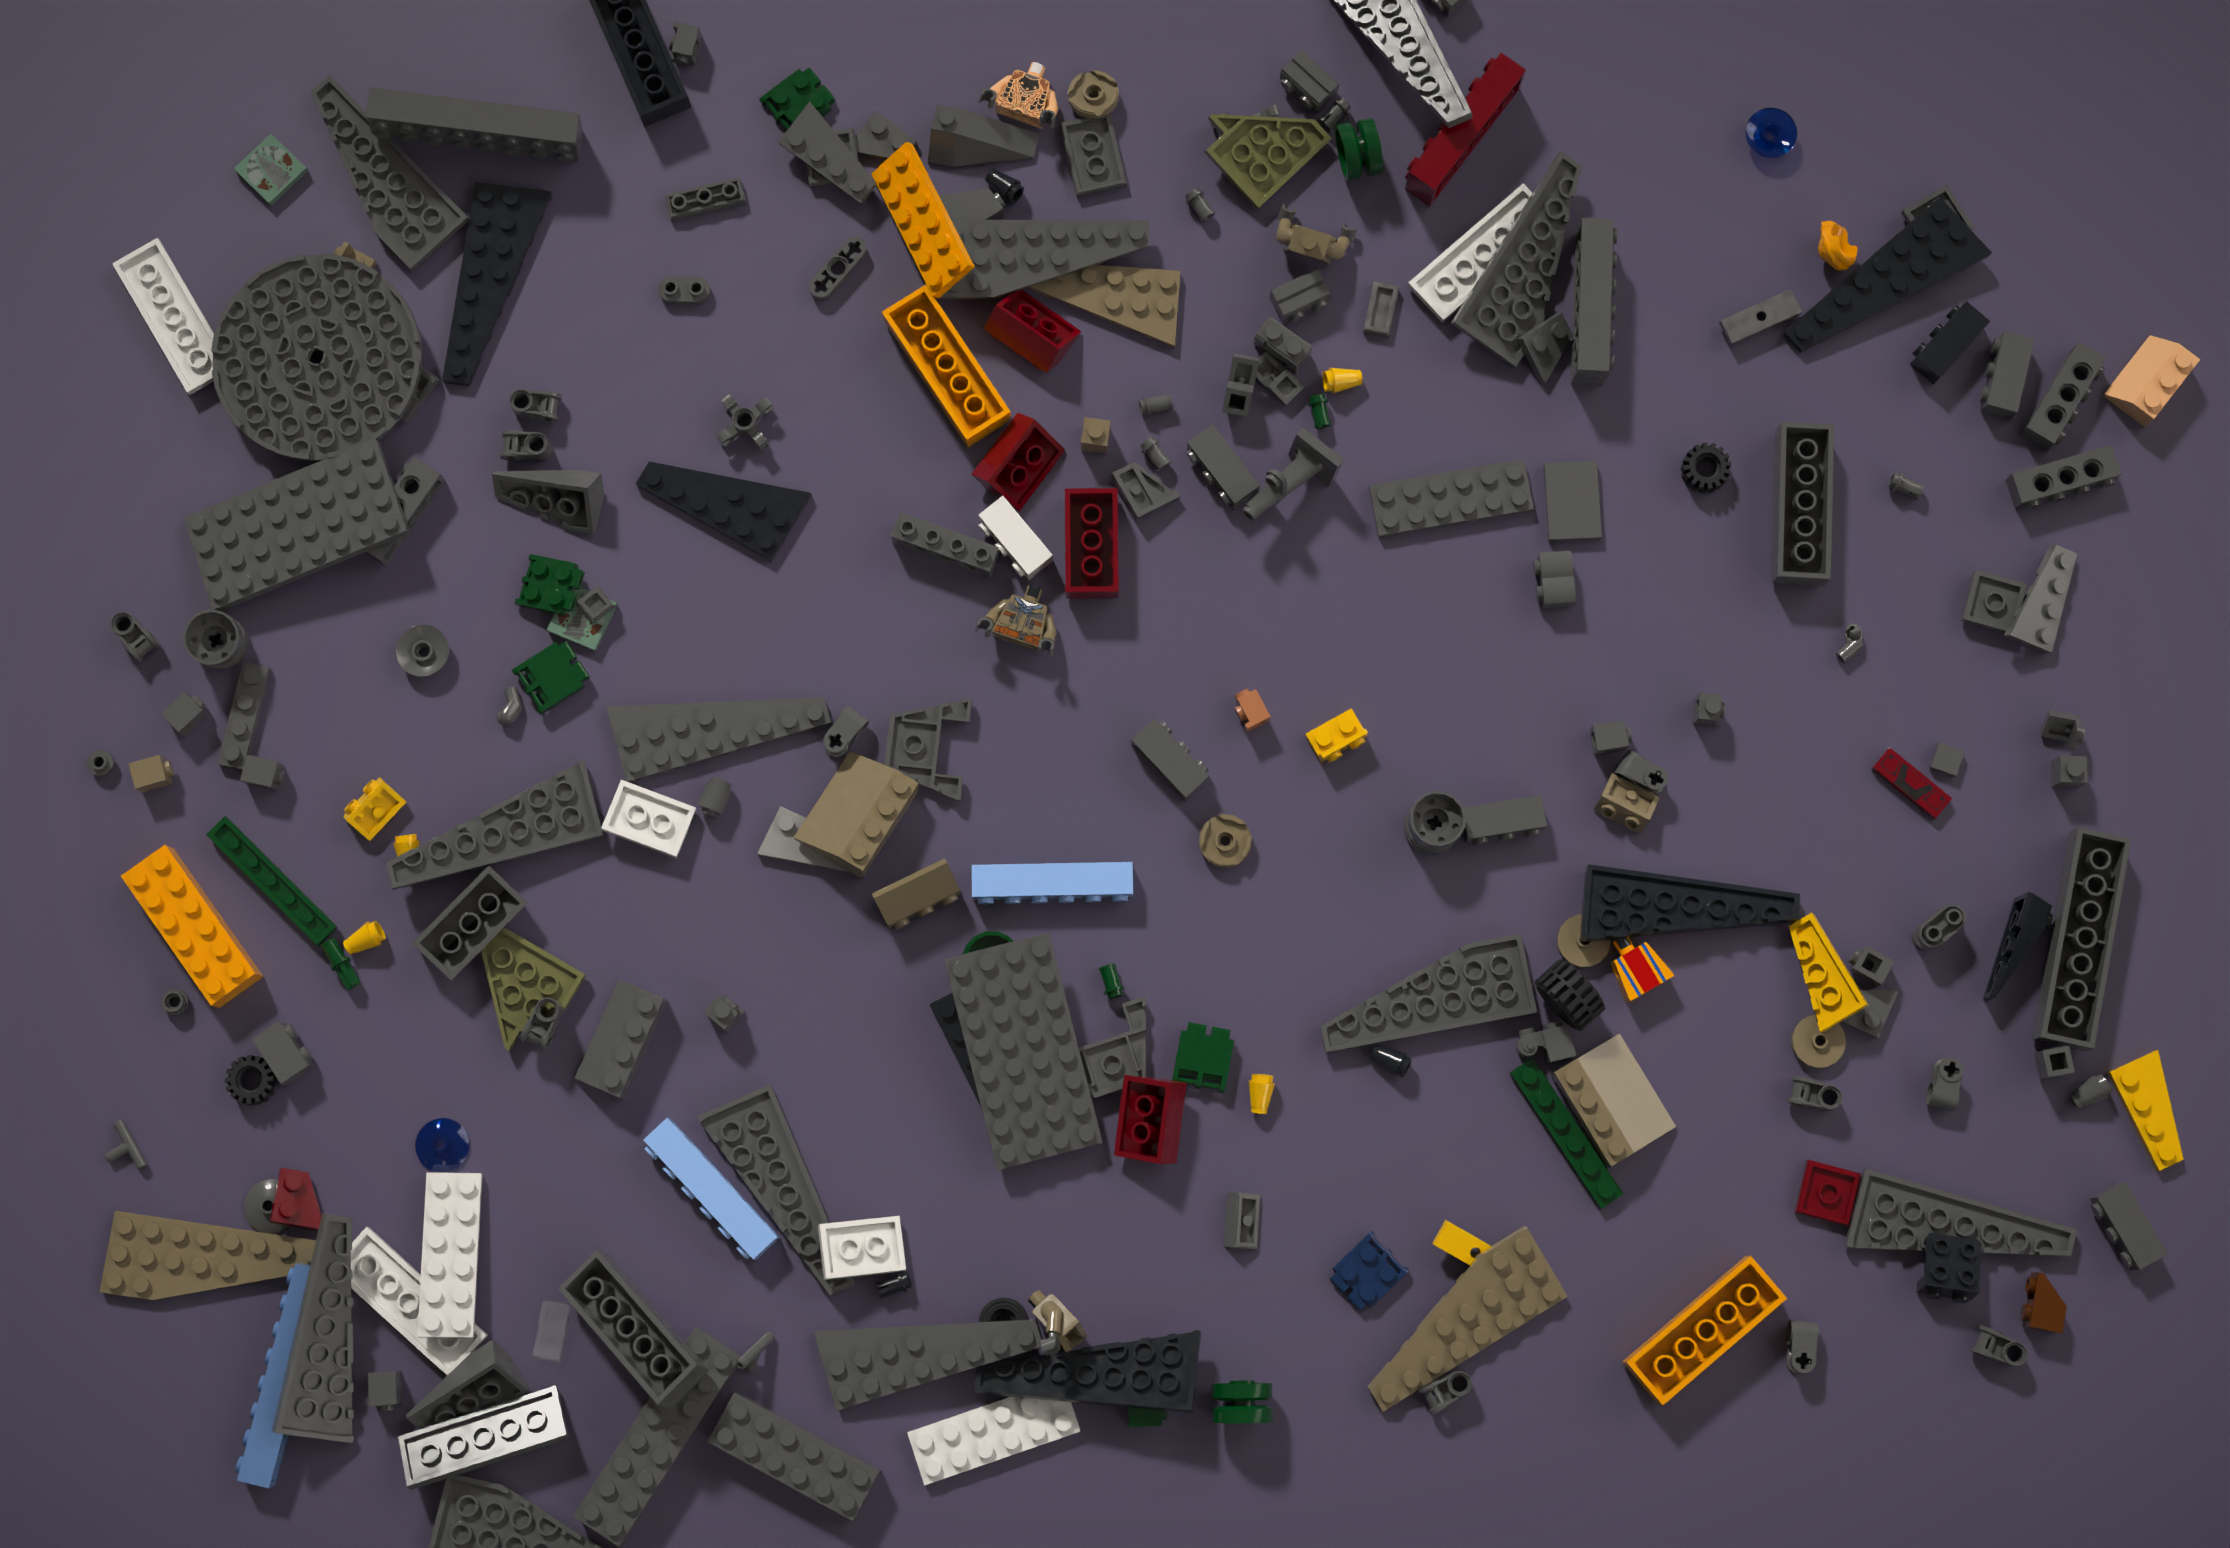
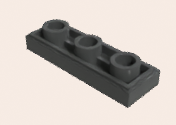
M740 177L665 194L671 222L747 204ZM703 196H709L707 200H701Z

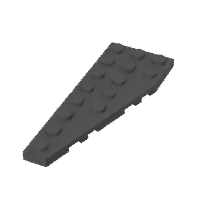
M1562 151L1554 158L1451 322L1453 326L1512 368L1518 365L1525 354L1518 338L1544 322V311L1546 303L1550 298V287L1553 276L1556 274L1565 238L1563 235L1566 223H1568L1570 217L1569 210L1572 198L1576 193L1582 169L1579 163Z
M1521 933L1468 943L1321 1025L1320 1030L1325 1053L1537 1013Z

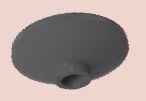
M413 626L406 630L397 642V661L407 673L413 676L428 677L434 675L444 667L448 660V641L444 634L433 626ZM428 649L429 654L426 657H421V650Z
M267 1179L258 1182L249 1190L244 1201V1213L247 1221L254 1229L263 1233H278L289 1227L270 1223L272 1209L267 1211L264 1207L267 1201L272 1203L274 1201L277 1179Z

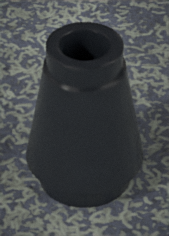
M995 169L990 170L985 178V182L1000 195L1005 203H1016L1024 192V187L1019 180Z
M1379 1045L1374 1047L1370 1056V1060L1374 1061L1395 1078L1397 1076L1403 1078L1412 1061V1058L1408 1057L1405 1052Z

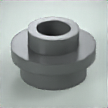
M96 750L87 759L88 770L96 776H106L114 768V758L106 750ZM100 758H103V765L101 767H97L96 761Z
M180 989L166 991L161 999L162 1009L167 1014L173 1016L184 1013L189 1005L187 994ZM178 997L180 1003L177 1007H173L172 1000Z

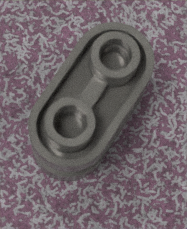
M1949 904L1935 911L1914 929L1912 933L1914 946L1919 950L1929 951L1942 945L1965 925L1966 913L1964 909L1959 905Z

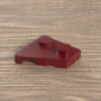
M280 1168L270 1223L318 1231L322 1216L309 1173Z

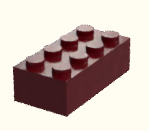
M1118 488L1065 489L1066 599L1119 598Z

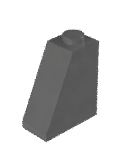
M989 187L939 196L951 220H999L1004 217L1003 207L1005 203L997 192L993 194Z

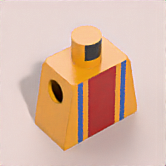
M1620 938L1613 942L1621 957L1612 961L1611 967L1626 1004L1674 976L1673 972L1648 943L1645 942L1635 948L1629 938Z

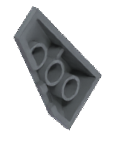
M937 104L931 128L928 164L948 168H961L963 165L977 164L978 166L986 165L989 162L1002 161L1004 163L1034 159L1039 133L963 109Z
M583 470L494 471L492 473L495 497L521 509L529 508L538 512L540 517L545 520L551 518L562 523L563 528L570 531L590 534L596 532L604 499L601 473Z
M491 1340L470 1353L406 1414V1419L417 1428L423 1429L521 1397L529 1389L510 1354L494 1340Z

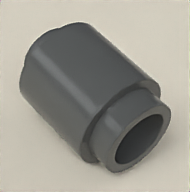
M712 777L710 782L706 783L697 806L702 808L700 813L715 818L717 814L722 815L731 795V784Z

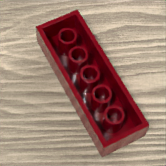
M1502 52L1496 59L1490 58L1483 69L1485 72L1481 79L1476 77L1468 88L1470 92L1465 99L1473 118L1450 128L1441 122L1435 139L1432 137L1428 139L1422 148L1424 152L1421 157H1415L1407 168L1405 190L1429 207L1521 88L1526 69Z

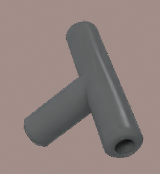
M124 1120L116 1121L113 1126L123 1143L105 1153L106 1160L111 1163L129 1153L138 1170L146 1168L148 1164Z
M771 1332L764 1334L736 1361L737 1367L746 1369L749 1372L754 1371L760 1353L775 1340L774 1334Z

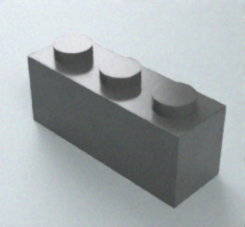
M2004 331L1998 338H1994L1990 353L1994 354L1992 363H1988L1985 371V377L1988 378L1987 385L1982 388L1979 396V402H1982L1981 412L2011 419L2018 412L2035 341L2034 338Z
M1213 424L1187 442L1188 451L1186 454L1194 465H1200L1204 471L1202 472L1204 479L1210 486L1214 484L1220 491L1218 496L1226 506L1230 504L1235 510L1259 492V483Z
M1154 718L1131 739V744L1181 798L1186 801L1209 780V775L1207 774L1209 769L1200 759L1195 761L1189 755L1191 750L1182 740L1177 742L1170 735L1173 731L1164 721L1159 723Z
M1542 795L1463 807L1466 814V824L1463 830L1465 843L1472 842L1473 846L1489 843L1488 839L1499 837V841H1508L1515 839L1516 834L1525 833V837L1541 835V830L1547 827Z
M2118 1182L2090 1198L2093 1203L2091 1205L2093 1213L2099 1220H2103L2107 1227L2105 1229L2106 1235L2113 1244L2116 1243L2121 1251L2119 1256L2127 1268L2141 1270L2168 1254L2126 1182Z

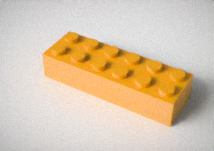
M927 285L922 286L882 311L885 324L968 448L1012 420L1011 411L935 297H932Z
M163 845L121 875V878L211 1006L221 1008L264 977L175 849Z
M1745 1256L1623 1360L1622 1363L1658 1405H1664L1783 1303L1787 1297L1752 1256Z

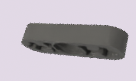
M859 237L848 238L811 279L809 289L815 300H828L865 259L867 248L863 239ZM858 245H860V253L858 254L854 252L849 257L850 262H852L851 264H849L847 259L842 257V255L844 254V256L847 258L851 253L850 246L857 247ZM842 263L846 269L843 274L834 275L831 272L832 265ZM827 274L831 279L825 285L827 291H819L817 293L816 285L822 286L827 281L825 276Z

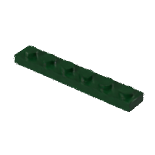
M224 816L206 834L317 946H320L338 928L227 816Z
M1533 1057L1511 1071L1509 1074L1599 1209L1604 1208L1622 1196L1623 1192Z

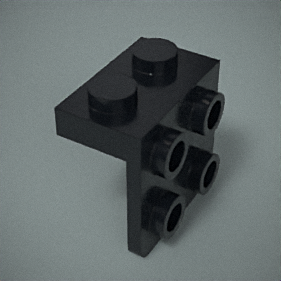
M1929 1233L1926 1236L1924 1276L1917 1282L1916 1293L1925 1294V1297L1929 1299L1948 1297L1952 1298V1301L1956 1303H1968L1979 1294L1981 1242L1977 1239Z

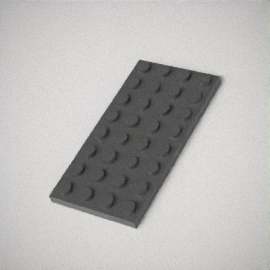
M376 438L346 450L340 456L324 459L183 517L211 608L217 611H223L410 534L380 442Z
M1047 932L944 959L997 1170L1103 1143L1050 933Z

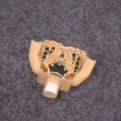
M1032 62L1028 73L1015 70L1012 75H1007L990 89L986 88L981 92L978 102L988 101V108L991 109L996 101V113L1040 129H1042L1044 123H1050L1051 128L1055 127V117L1058 112L1056 95L1050 89V82L1042 78L1046 69L1042 64Z

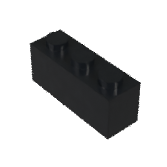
M1967 301L1961 307L1955 305L1946 315L1949 321L1944 326L1939 323L1929 334L1932 340L1927 345L1922 342L1912 353L1915 359L1910 365L1932 384L1937 382L1990 322L1989 319Z

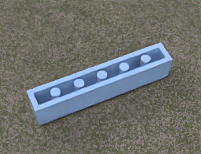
M1133 862L972 865L973 900H978V904L983 905L994 904V900H1005V904H1019L1021 899H1031V903L1036 904L1048 903V899H1058L1059 903H1073L1074 898H1085V902L1090 903L1101 902V898H1112V902H1126L1128 897H1133Z
M666 1118L644 1139V1142L648 1145L645 1150L654 1160L660 1158L666 1164L663 1169L673 1180L677 1177L684 1184L681 1188L691 1200L696 1197L702 1203L700 1210L710 1220L714 1217L721 1224L718 1229L728 1240L733 1237L739 1245L736 1249L745 1259L751 1257L753 1260H757L780 1238L671 1119Z

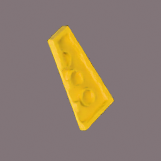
M1811 912L1790 925L1789 930L1802 966L1803 977L1810 993V1000L1816 1013L1820 1032L1827 1031L1869 1006L1814 913Z

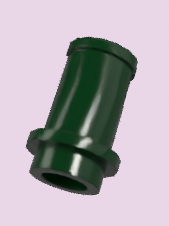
M1324 394L1311 396L1308 406L1312 409L1314 428L1323 429L1331 426L1327 409L1328 399H1325Z
M1113 963L1100 967L1099 971L1101 972L1106 989L1104 995H1107L1108 999L1123 996L1125 987L1121 986L1116 964Z

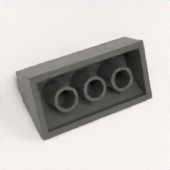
M488 866L412 944L452 981L527 904V901L496 870Z
M618 980L574 1078L624 1100L668 1000L640 987Z

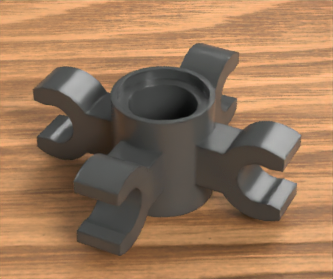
M729 393L721 399L722 404L732 414L733 422L728 428L723 429L716 435L724 447L732 443L739 435L751 437L761 451L770 445L766 437L758 429V420L774 409L766 397L761 399L752 409L740 407ZM748 417L752 419L749 426H739V421L742 418Z

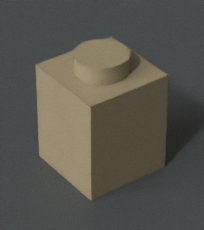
M1084 417L1081 451L1107 454L1111 421Z
M161 755L129 763L134 788L141 793L173 784L171 777L174 776L173 765L170 760L167 761Z

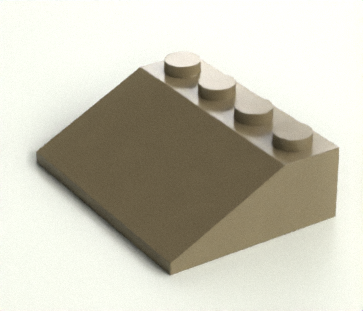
M850 751L796 833L794 840L863 879L917 795L919 783L896 769Z
M1620 1033L1550 1074L1606 1168L1615 1165L1676 1127Z

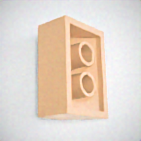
M2150 335L2102 396L2145 427L2158 415L2200 359L2179 343Z

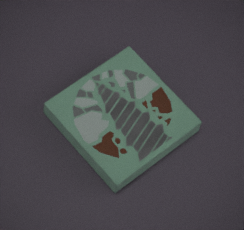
M272 134L266 137L234 168L271 206L308 172V169Z
M580 588V590L572 589V592L578 594L573 612L565 611L564 616L554 614L547 631L596 652L618 604L610 600L615 608L594 623L577 603L589 591Z

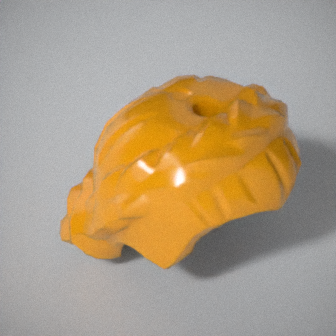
M1833 221L1821 222V239L1818 244L1820 258L1838 271L1847 270L1856 261L1858 247L1849 245L1848 233L1844 227L1837 225Z

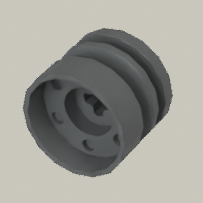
M214 609L201 611L192 616L183 632V643L189 656L198 663L216 670L230 669L239 664L246 656L249 646L248 634L243 625L228 614ZM216 638L224 641L222 646L214 643Z
M1432 791L1423 794L1415 801L1404 819V833L1407 841L1414 849L1424 854L1436 855L1445 852L1458 840L1465 828L1466 814L1463 805L1456 797L1447 792ZM1431 820L1435 821V826L1437 827L1434 831L1430 829L1431 825L1429 822Z

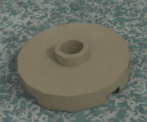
M1092 70L1091 73L1086 74L1083 72L1078 74L1070 83L1068 88L1069 104L1072 110L1079 116L1088 119L1102 118L1109 115L1116 108L1119 101V88L1115 79L1105 72Z
M1221 814L1213 817L1204 824L1200 831L1199 847L1201 853L1209 863L1217 867L1229 868L1236 866L1246 859L1251 850L1252 836L1249 828L1243 820L1234 815ZM1221 838H1229L1230 844L1223 846L1220 843Z
M1578 914L1567 919L1560 927L1557 934V948L1565 961L1578 968H1587L1600 963L1607 956L1611 946V939L1589 941L1588 945L1581 944L1579 938L1582 914Z
M1810 1015L1800 1020L1791 1035V1047L1796 1058L1805 1065L1815 1069L1826 1068L1836 1063L1843 1055L1846 1046L1845 1033L1840 1024L1838 1023L1821 1033L1816 1015ZM1817 1036L1822 1037V1046H1818L1815 1043V1038Z

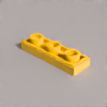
M1447 1220L1444 1221L1432 1243L1470 1266L1479 1253H1483L1492 1247ZM1476 1247L1477 1253L1471 1256V1249Z

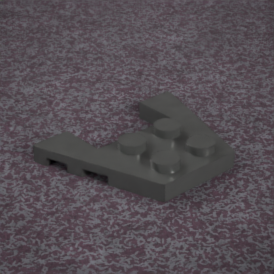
M972 698L891 714L884 765L898 770L926 788L961 802L963 776L936 774L942 721L970 724Z
M1145 996L1122 1004L1130 1031L1079 1047L1089 1091L1094 1099L1122 1090L1124 1075L1146 1077Z

